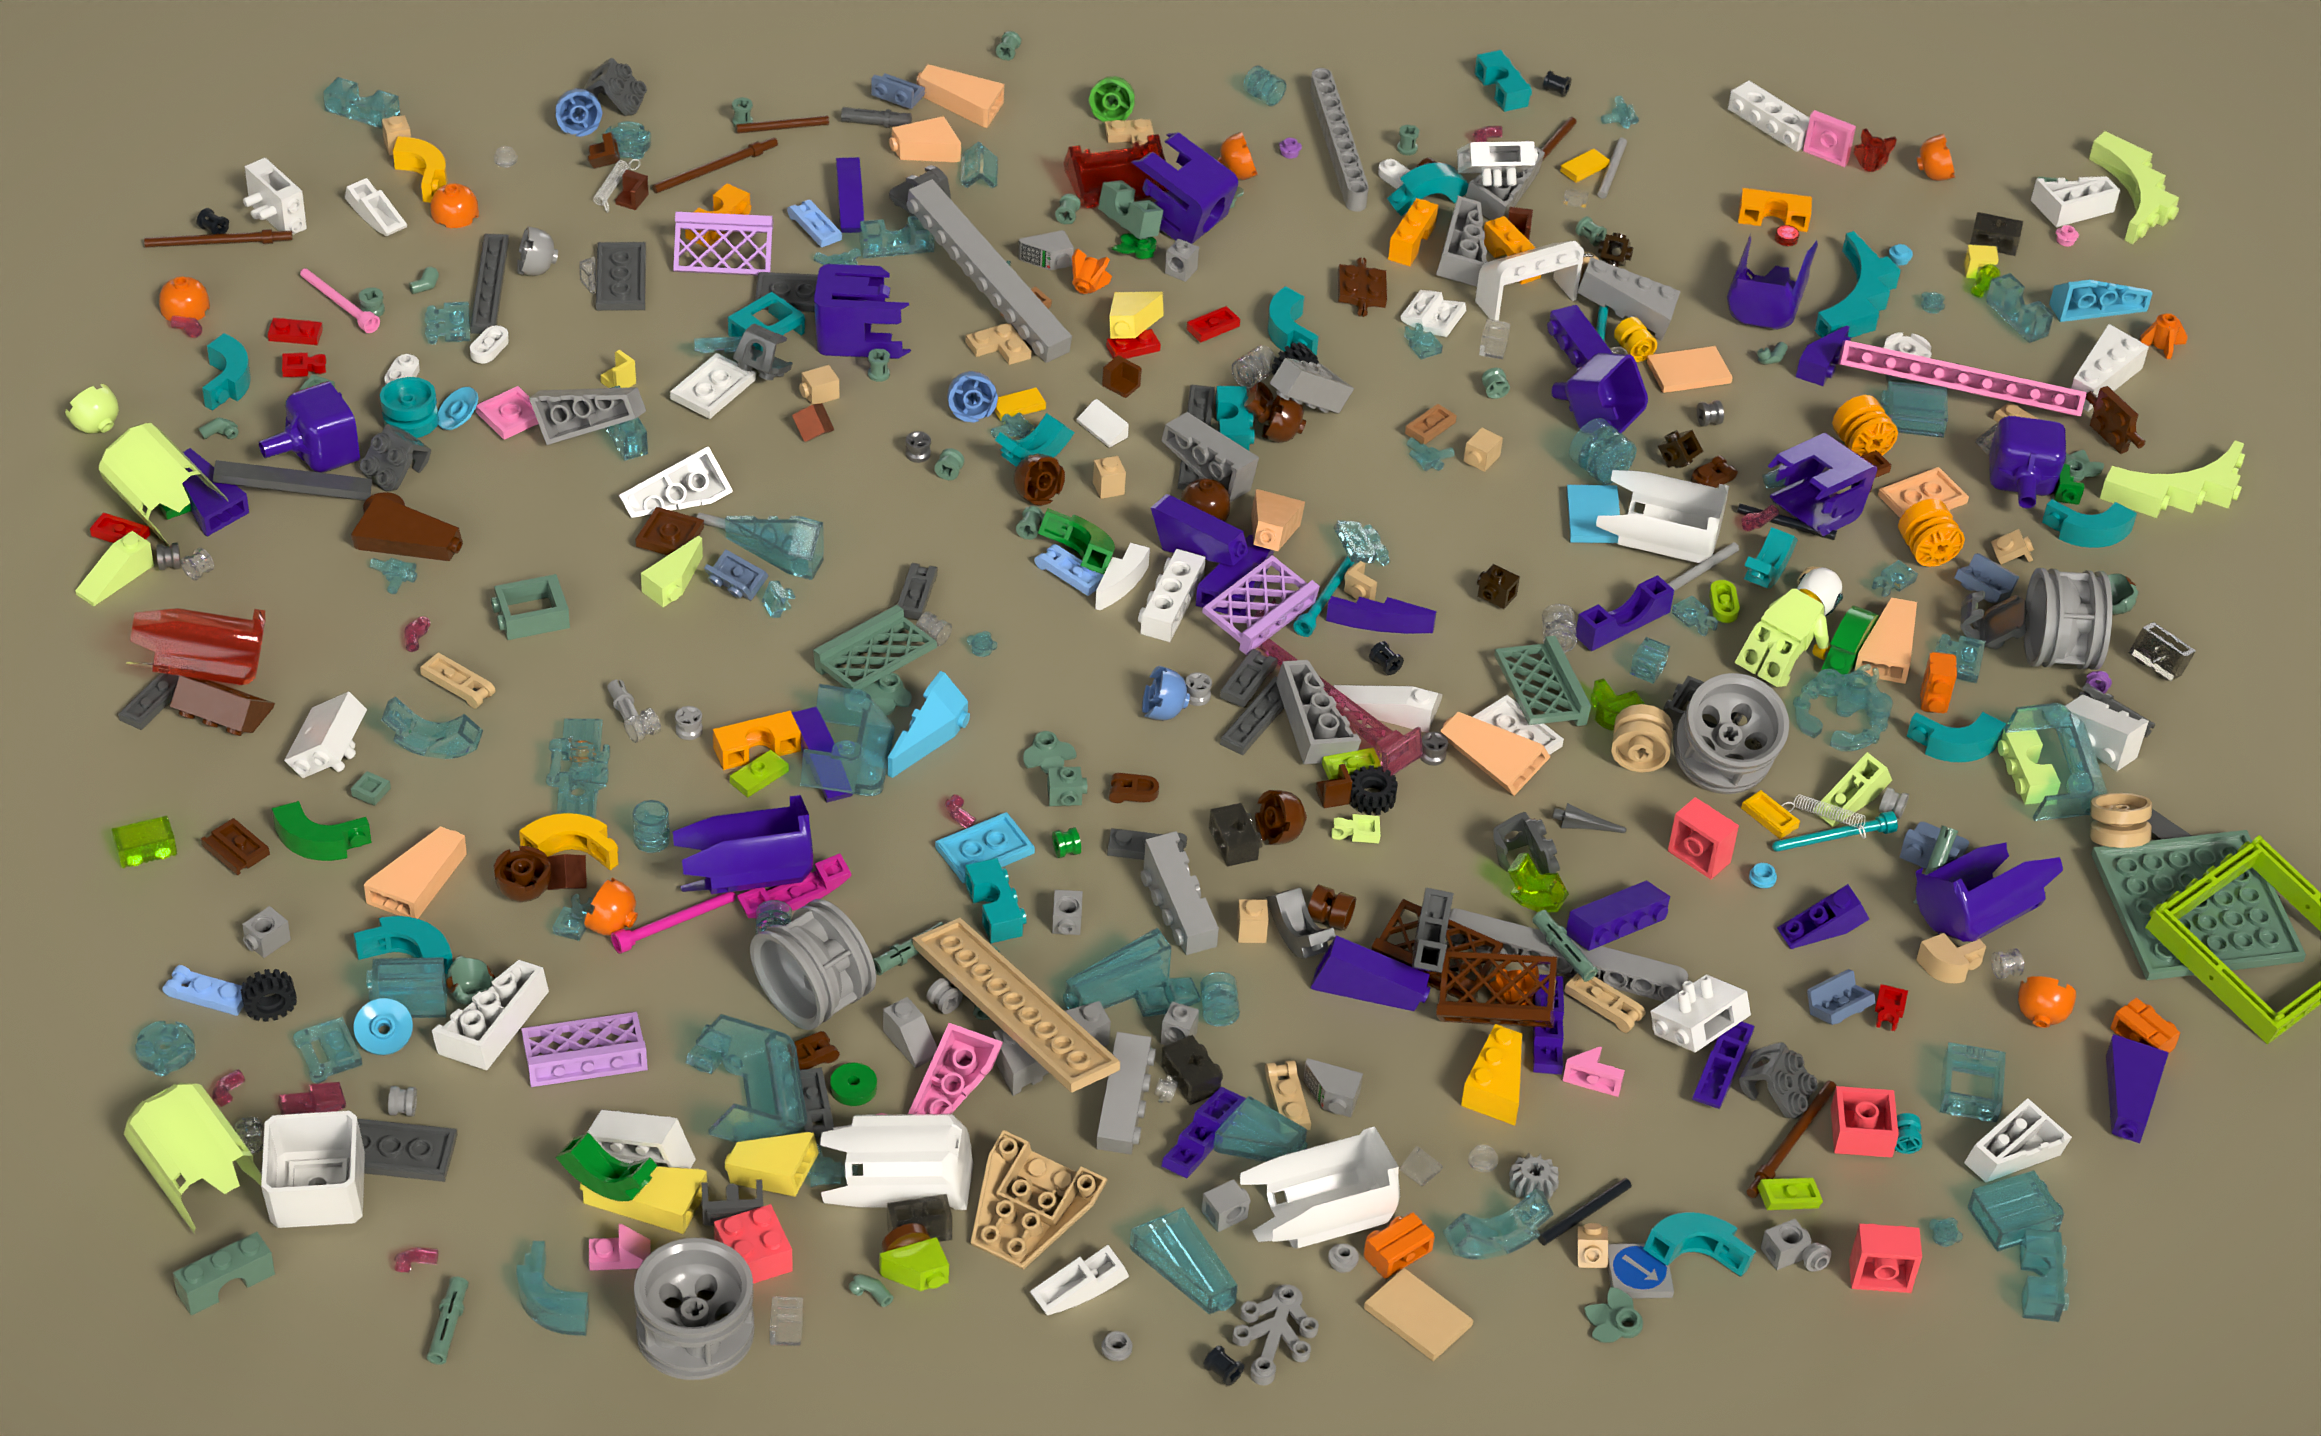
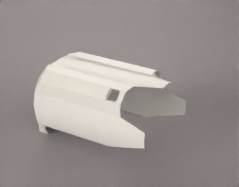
M1612 470L1611 481L1633 492L1628 515L1598 516L1596 526L1618 535V545L1695 563H1701L1713 556L1723 520L1729 486L1719 484V488H1714L1654 473ZM1636 502L1646 504L1643 514L1634 512Z
M855 1115L852 1125L833 1128L834 1130L822 1132L820 1145L847 1152L845 1169L848 1184L845 1187L821 1192L824 1203L869 1208L952 1207L954 1210H967L974 1163L968 1130L954 1115ZM852 1164H863V1175H853Z
M1375 1127L1364 1129L1357 1136L1275 1158L1242 1172L1240 1176L1241 1185L1267 1184V1196L1275 1217L1252 1230L1258 1242L1289 1240L1293 1248H1301L1386 1224L1396 1211L1400 1199L1399 1166ZM1284 1190L1286 1202L1277 1204L1274 1193Z

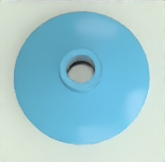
M463 387L450 394L439 408L438 425L444 430H452L468 421L478 403L477 392L471 387Z
M380 998L368 1002L359 1010L354 1020V1034L357 1042L363 1049L376 1055H389L399 1051L407 1044L413 1031V1021L408 1009L400 1002L389 998ZM385 1025L390 1028L386 1034L379 1032L381 1026Z

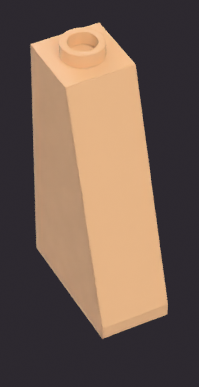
M929 64L917 77V85L925 87L923 98L984 128H988L1004 103V84Z
M1256 489L1251 511L1253 545L1279 551L1301 525L1305 502Z
M1897 598L1890 599L1858 652L1854 675L1906 683L1911 662L1917 602Z
M1457 712L1453 717H1450L1440 730L1447 737L1449 744L1513 796L1521 790L1550 758L1542 744L1461 712Z
M441 826L366 881L364 884L366 904L399 916L418 919L467 855L465 835Z

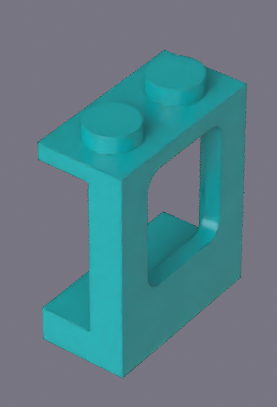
M773 292L768 293L728 317V336L740 343L745 330L752 324H757L780 335H784L791 330H794L801 336L805 334V315ZM768 306V312L780 321L772 326H767L752 315ZM759 343L752 345L756 347L755 349L763 351V347Z

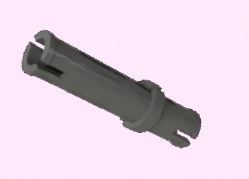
M843 107L841 112L842 122L883 125L885 128L912 123L911 113L892 112L890 109L876 111Z
M2086 683L2082 688L2084 692L2079 693V696L2083 694L2108 704L2109 709L2116 712L2122 710L2128 712L2129 717L2136 720L2146 719L2114 700L2113 695H2106L2092 687L2089 683ZM2148 720L2144 735L2146 738L2152 732L2150 729L2155 727V723Z

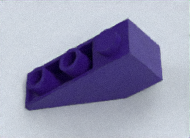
M1845 326L1808 344L1799 359L1796 378L1820 386H1824L1827 378L1832 379L1836 369L1835 364H1838L1842 343L1844 340L1851 341V337L1848 336L1850 326Z
M1847 884L1780 925L1777 929L1790 949L1847 934L1870 919L1861 902Z

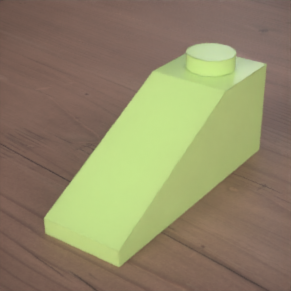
M131 531L113 543L75 590L76 595L92 606H95L153 567L154 562L150 542Z
M697 536L641 573L642 593L662 607L683 595L703 558L702 538Z
M1867 752L1821 800V805L1822 802L1845 809L1846 813L1849 810L1852 814L1873 801L1892 781L1887 767ZM1822 805L1821 808H1820L1819 815L1821 814V811H1822V808H1823L1822 815L1824 814V811H1825V809H1826V812H1825V816H1826V815H1827L1828 808H1830L1831 805H1829V806L1827 807V809H1826V805H1825L1824 808H1823V805ZM1833 808V810H1832V812H1831L1830 818H1831L1832 815H1833L1834 808ZM1837 809L1834 812L1833 819L1835 818ZM1842 809L1838 811L1836 820L1838 819L1839 812H1841ZM1844 812V814H1843V816H1842L1841 822H1842L1843 819H1844L1845 812ZM1819 816L1831 827H1835L1836 825L1841 823L1838 822V820L1835 821V819H1829L1827 818V816Z

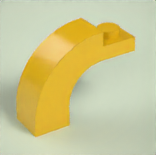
M397 137L393 149L395 169L422 174L423 202L431 203L436 190L447 185L446 162L443 154L438 148L426 141L411 137Z
M573 813L554 814L537 819L519 830L520 846L537 848L544 852L547 857L564 850H580L590 854L609 870L619 865L618 846L613 839L608 838L607 825L590 816Z

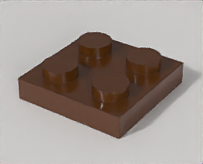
M656 507L638 534L636 547L669 555L699 536L704 529V520Z

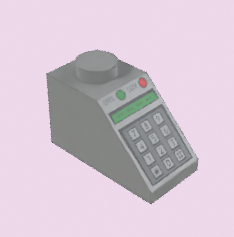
M1061 230L1019 239L1018 258L1020 261L1041 268L1055 270L1072 266L1074 247L1065 231Z
M1307 1058L1303 1081L1323 1110L1351 1117L1361 1091L1363 1073Z

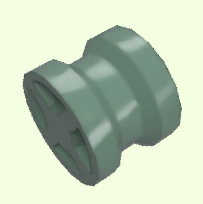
M377 288L363 289L359 293L360 310L363 312L370 311L378 317L381 316L385 311L383 292Z
M1501 368L1488 369L1482 375L1483 385L1490 398L1499 399L1509 392L1510 385L1508 380H1506L1504 370Z
M948 448L943 450L940 459L935 464L936 474L944 480L956 479L965 463L963 455L956 449Z

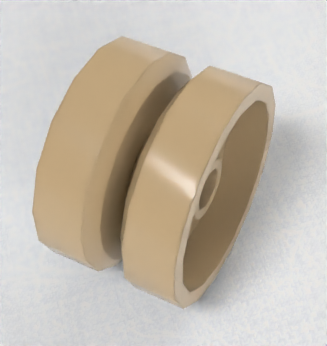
M1632 705L1621 710L1616 716L1611 749L1614 760L1628 770L1642 773L1655 771L1663 767L1668 762L1671 752L1673 733L1671 718L1663 710L1651 705Z
M2108 793L2096 796L2091 800V816L2095 819L2090 824V838L2093 842L2117 848L2137 847L2150 842L2152 826L2147 820L2152 816V802L2149 798L2132 793Z

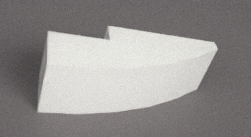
M367 178L346 187L345 199L360 217L379 233L388 236L407 227L406 222L382 190L376 191Z
M1130 543L1123 559L1112 557L1096 590L1095 609L1102 610L1112 605L1136 586L1149 567V547Z
M1107 1245L1085 1261L1081 1257L1077 1258L1030 1292L1046 1315H1051L1080 1305L1104 1293L1128 1278L1129 1275L1124 1265L1109 1245Z

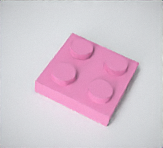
M1814 110L1810 115L1803 151L1845 167L1849 161L1856 126Z
M519 386L476 406V413L504 440L539 424L529 396Z

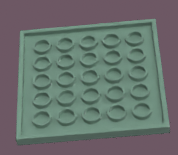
M2247 830L2153 840L2142 846L2129 848L2093 847L2092 858L2147 981L2194 975L2146 928L2151 919L2149 913L2158 904L2167 902L2176 891L2181 893L2185 891V887L2193 879H2202L2203 874L2210 867L2215 866L2217 868L2220 866L2221 861L2228 854H2237L2238 849L2245 842L2250 841L2252 843ZM2252 867L2179 919L2231 971L2304 962L2306 953L2275 888Z

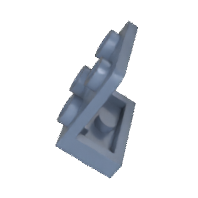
M1919 822L1915 830L1909 829L1905 835L1899 858L1926 869L1941 828L1926 822ZM1956 835L1946 864L1965 854L1969 846L1967 839Z

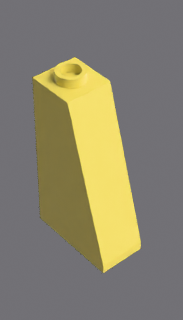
M656 1167L650 1174L652 1177L651 1181L645 1185L632 1201L626 1202L605 1198L581 1183L580 1190H583L584 1204L684 1234L702 1201L701 1183L707 1182V1171L701 1169Z

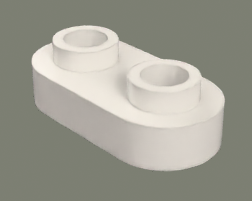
M1387 159L1379 164L1378 175L1385 182L1398 189L1404 184L1400 178L1410 170L1394 159Z
M491 326L485 329L470 345L471 359L481 364L492 361L509 343L507 329L502 326Z
M403 354L397 357L385 375V385L398 378L416 377L420 371L418 358L410 354Z

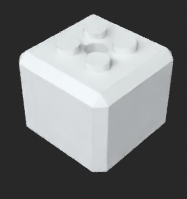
M350 1111L273 1115L265 1122L261 1187L270 1222L277 1228L349 1224L357 1222L363 1216L365 1151L356 1115Z

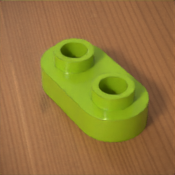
M1727 580L1714 581L1709 592L1712 614L1715 619L1722 623L1734 622L1738 618L1740 609L1736 587Z

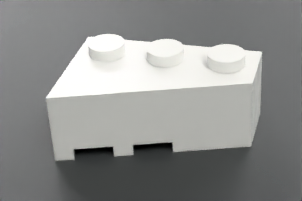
M2079 177L2078 181H2066L2065 178H2057V182H2044V178H2038L2035 182L2031 201L2055 227H2060L2114 212L2120 189L2108 177Z
M2082 694L2061 709L2056 727L2117 772L2138 757L2149 721L2143 718L2140 720L2131 718L2129 713L2123 710L2120 712L2111 710L2108 704Z
M2027 1098L1975 1144L1964 1163L1982 1180L1989 1182L2060 1156L2072 1137Z
M601 1110L588 1130L607 1153L622 1162L634 1163L651 1157L657 1164V1167L691 1169L696 1160L677 1118Z

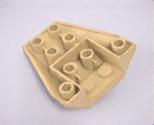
M1003 1130L988 1156L971 1245L1024 1270L1093 1207L1108 1180L1086 1168L1080 1167L1078 1172L1039 1155L1032 1151L1028 1141Z

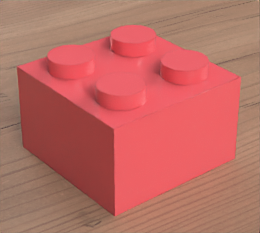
M1695 797L1675 814L1668 852L1709 879H1713L1731 863L1739 825Z
M1836 1086L1830 1108L1834 1153L1892 1158L1899 1136L1894 1090Z
M771 1204L714 1221V1240L728 1245L744 1258L751 1270L753 1284L792 1272V1248Z
M1873 1223L1859 1224L1849 1258L1851 1288L1911 1293L1922 1259L1919 1228L1877 1225Z

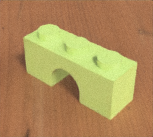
M2034 726L2004 729L2002 738L1998 741V752L2000 756H2003L2009 775H2012L2016 792L2021 795L2025 805L2055 802L2061 784L2052 764H2036L2038 763L2043 744Z

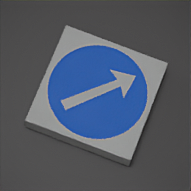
M1646 1243L1608 1244V1272L1611 1287L1624 1291L1631 1298H1673L1674 1288L1670 1267L1645 1251L1643 1248Z

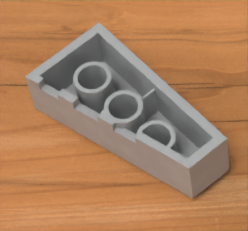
M1534 145L1538 154L1537 161L1534 166L1522 172H1516V185L1514 186L1507 185V172L1501 173V187H1494L1493 182L1491 186H1483L1481 173L1470 181L1466 198L1481 202L1482 215L1489 220L1502 216L1507 218L1509 208L1516 206L1539 173L1545 152Z
M1458 196L1436 275L1477 286L1480 269L1488 262L1486 261L1487 250L1484 246L1485 233L1482 229L1481 202Z
M1592 257L1589 260L1577 291L1602 307L1609 306L1613 308L1616 312L1615 314L1621 318L1625 316L1639 318L1646 328L1656 333L1654 337L1661 341L1671 321L1680 294L1679 290L1673 289L1670 286L1660 284L1647 277L1639 276L1626 269L1618 268Z
M1289 358L1283 360L1270 382L1277 389L1276 394L1286 400H1289L1291 397L1298 404L1302 405L1304 403L1313 409L1317 407L1325 413H1328L1329 410L1339 413L1354 390L1352 386L1321 363H1307L1302 360L1300 362Z
M1188 412L1165 424L1162 442L1186 465L1192 468L1198 476L1200 474L1203 478L1213 479L1223 484L1230 495V503L1251 490L1259 460L1258 456Z
M1308 660L1283 661L1276 684L1303 764L1322 763L1324 756L1358 751L1361 739L1357 733L1353 734L1349 728V721L1345 716H1341L1337 710L1336 701L1332 696L1327 695L1323 689L1324 683Z
M1177 831L1146 839L1144 869L1141 871V880L1145 887H1149L1154 905L1160 907L1165 925H1170L1176 945H1180L1185 955L1217 947L1219 928L1206 898H1201V890L1196 875L1190 876L1187 864L1189 859L1185 851H1179L1178 842H1180Z
M1117 1032L1113 1055L1120 1061V1071L1108 1076L1097 1133V1149L1132 1155L1134 1144L1139 1145L1142 1127L1137 1126L1139 1118H1144L1146 1101L1143 1100L1145 1092H1149L1151 1075L1148 1073L1150 1066H1154L1156 1049L1151 1048V1037Z

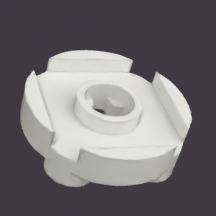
M1903 333L1892 334L1886 339L1884 349L1931 358L1932 354L1930 343L1923 337L1912 333L1911 337L1903 336Z

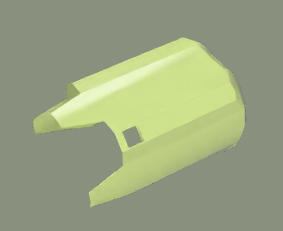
M152 423L140 424L129 428L106 448L99 465L102 478L167 546L170 545L149 520L150 513L159 503L177 512H180L187 506L190 501L182 483L191 475H197L208 487L215 490L228 501L227 497ZM185 468H190L193 472H188ZM144 505L148 508L146 513L142 510Z
M196 1083L174 1084L142 1101L129 1116L124 1132L127 1141L194 1234L196 1227L184 1207L181 1194L190 1184L203 1178L224 1194L240 1186L232 1163L235 1160L240 1168L261 1186L262 1174L253 1163L252 1153L202 1085ZM182 1174L186 1182L180 1187L175 1180Z

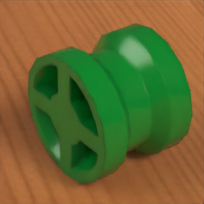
M1076 827L1069 828L1067 832L1054 831L1052 833L1053 847L1058 858H1063L1069 853L1073 855L1081 854V841Z

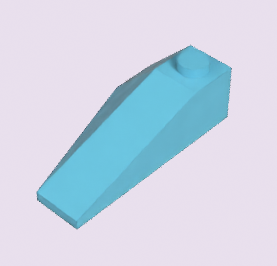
M2095 280L2067 282L2053 287L2049 305L2060 322L2148 311L2152 291Z
M940 671L923 694L924 698H926L921 710L915 708L911 715L912 720L909 731H902L889 754V777H895L954 738L961 728L967 726L970 719L968 700L945 672Z

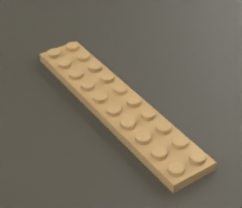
M961 918L912 938L915 949L1071 1093L1120 1071V1061Z

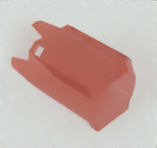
M179 608L134 613L130 641L155 652L153 663L127 662L126 665L149 668L153 672L237 685L249 684L256 678L265 626V610L254 609L252 620Z

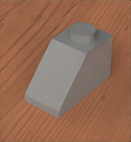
M906 997L883 1009V1032L914 1068L931 1061L937 1046L924 1015L912 1001Z

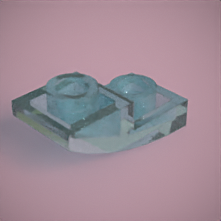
M1191 977L1165 979L1163 987L1137 988L1134 994L1143 1017L1166 1014L1172 1001L1191 1006L1198 1003L1201 999Z

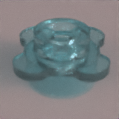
M1936 292L1922 293L1923 301L1921 306L1924 311L1935 314L1945 308L1943 304L1945 300L1944 295Z
M983 631L967 638V643L972 646V653L976 656L985 657L990 655L992 650L997 649V642L992 640L990 632Z
M1948 1217L1941 1221L1936 1219L1930 1221L1929 1228L1933 1230L1932 1238L1938 1245L1948 1247L1962 1240L1963 1234L1957 1228V1220Z

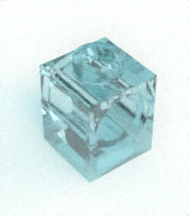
M1646 637L1633 656L1630 674L1654 684L1667 664L1670 646Z

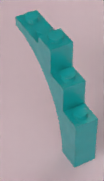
M1855 231L1846 233L1842 252L1850 261L1855 271L1857 285L1843 301L1831 308L1818 312L1815 332L1821 338L1845 326H1850L1848 336L1851 338L1875 331L1879 311L1886 309L1890 290L1897 288L1901 271L1899 267L1888 256L1879 258Z

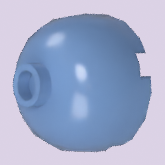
M575 88L566 91L560 96L556 103L555 115L558 125L564 132L577 134L576 136L582 137L591 134L598 128L602 117V109L594 94L585 89Z
M968 371L959 374L953 379L949 385L947 399L950 409L957 418L965 422L974 423L978 422V419H982L985 416L987 418L996 408L998 396L995 385L986 375L981 372Z
M1157 666L1150 675L1151 678H1154L1152 685H1146L1144 690L1142 712H1148L1144 715L1147 718L1165 721L1174 718L1181 712L1182 708L1185 709L1188 706L1190 694L1187 693V686L1182 676L1172 669Z

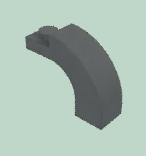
M1301 887L1266 897L1275 925L1292 953L1299 958L1305 959L1327 951L1329 948L1327 941L1333 940L1336 936L1334 928L1321 929L1314 923L1308 912Z
M1425 888L1414 941L1412 968L1442 973L1447 944H1445L1446 932L1454 893Z

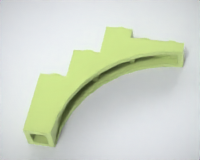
M2104 131L2093 142L2089 160L2113 174L2126 187L2132 197L2136 215L2129 222L2125 241L2133 244L2140 237L2143 238L2150 227H2154L2156 224L2164 226L2169 220L2175 219L2179 211L2177 207L2179 197L2165 191L2166 186L2163 184L2166 175L2151 169L2152 163L2150 161L2153 153Z
M2234 441L2229 450L2218 460L2205 467L2188 472L2149 474L2112 466L2105 479L2100 499L2111 503L2117 502L2131 510L2154 518L2158 517L2161 509L2166 511L2168 505L2190 513L2194 512L2197 504L2202 505L2203 501L2229 508L2232 499L2237 501L2242 489L2241 486H2238L2241 476L2237 474L2238 468H2241L2245 459V454H2242L2244 443Z

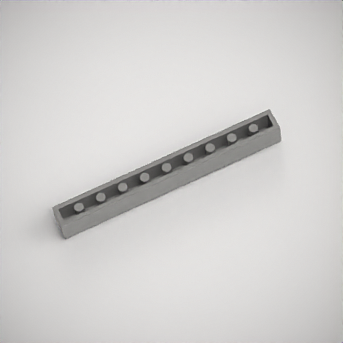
M931 179L909 189L907 208L910 213L914 214L921 221L922 226L928 229L939 245L944 247L950 258L959 264L964 274L974 281L978 290L989 298L993 307L997 308L1004 315L1005 320L1018 331L1019 336L1027 341L1034 353L1040 356L1045 363L1070 351L1072 335L934 180Z

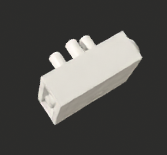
M1471 142L1457 150L1458 173H1482L1483 186H1491L1493 182L1494 187H1501V173L1507 172V185L1514 186L1516 185V172H1522L1535 165L1538 156L1537 149L1534 148V142Z
M266 158L245 166L248 197L243 199V203L246 207L252 206L254 208L251 211L252 217L254 219L259 218L260 220L266 219L278 231H292V235L307 229L302 190Z
M349 691L312 707L284 761L302 778L328 767H332L336 772H341L345 768V764L341 761L343 756L347 759H352L356 755L354 750L356 743L352 738L367 709Z
M1707 974L1694 983L1691 981L1684 982L1682 984V991L1651 1010L1654 1034L1693 1052H1697L1751 1015L1747 991Z

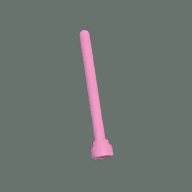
M308 269L301 270V277L355 317L358 326L366 333H372L378 329L380 325L378 316L370 311L363 312Z

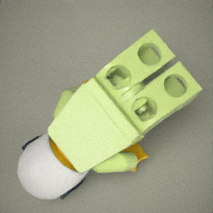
M1822 567L1803 574L1797 589H1791L1769 605V609L1765 611L1761 621L1753 628L1734 663L1753 674H1758L1757 676L1776 687L1787 686L1789 682V674L1795 661L1804 650L1808 649L1814 636L1816 644L1813 647L1812 653L1814 656L1824 660L1825 651L1829 653L1831 648L1825 616L1831 614L1843 599V594L1841 593L1842 582L1839 576L1834 571Z

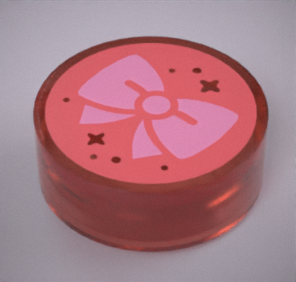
M1782 225L1776 229L1775 240L1780 245L1793 246L1797 244L1799 239L1798 229L1790 225Z

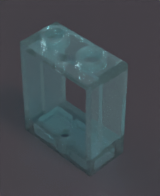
M1948 1042L1943 1059L1939 1112L1980 1119L1982 1121L1997 1122L2003 1105L2006 1052ZM1952 1071L1991 1077V1099L1951 1092Z

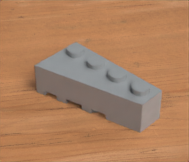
M638 387L540 390L529 397L547 445L636 419L646 412Z
M1100 1001L1065 1011L1103 1046L1109 1044L1111 1021ZM1000 1029L992 1032V1038L1003 1043L995 1062L1012 1096L1021 1092V1088L1029 1083L1034 1085L1042 1081L1043 1076L1049 1073L1005 1031Z

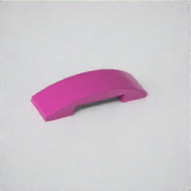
M839 853L815 863L816 871L810 873L801 883L780 885L768 891L765 888H756L737 895V898L748 918L777 916L797 910L810 901L821 899L831 893L852 876L851 871Z

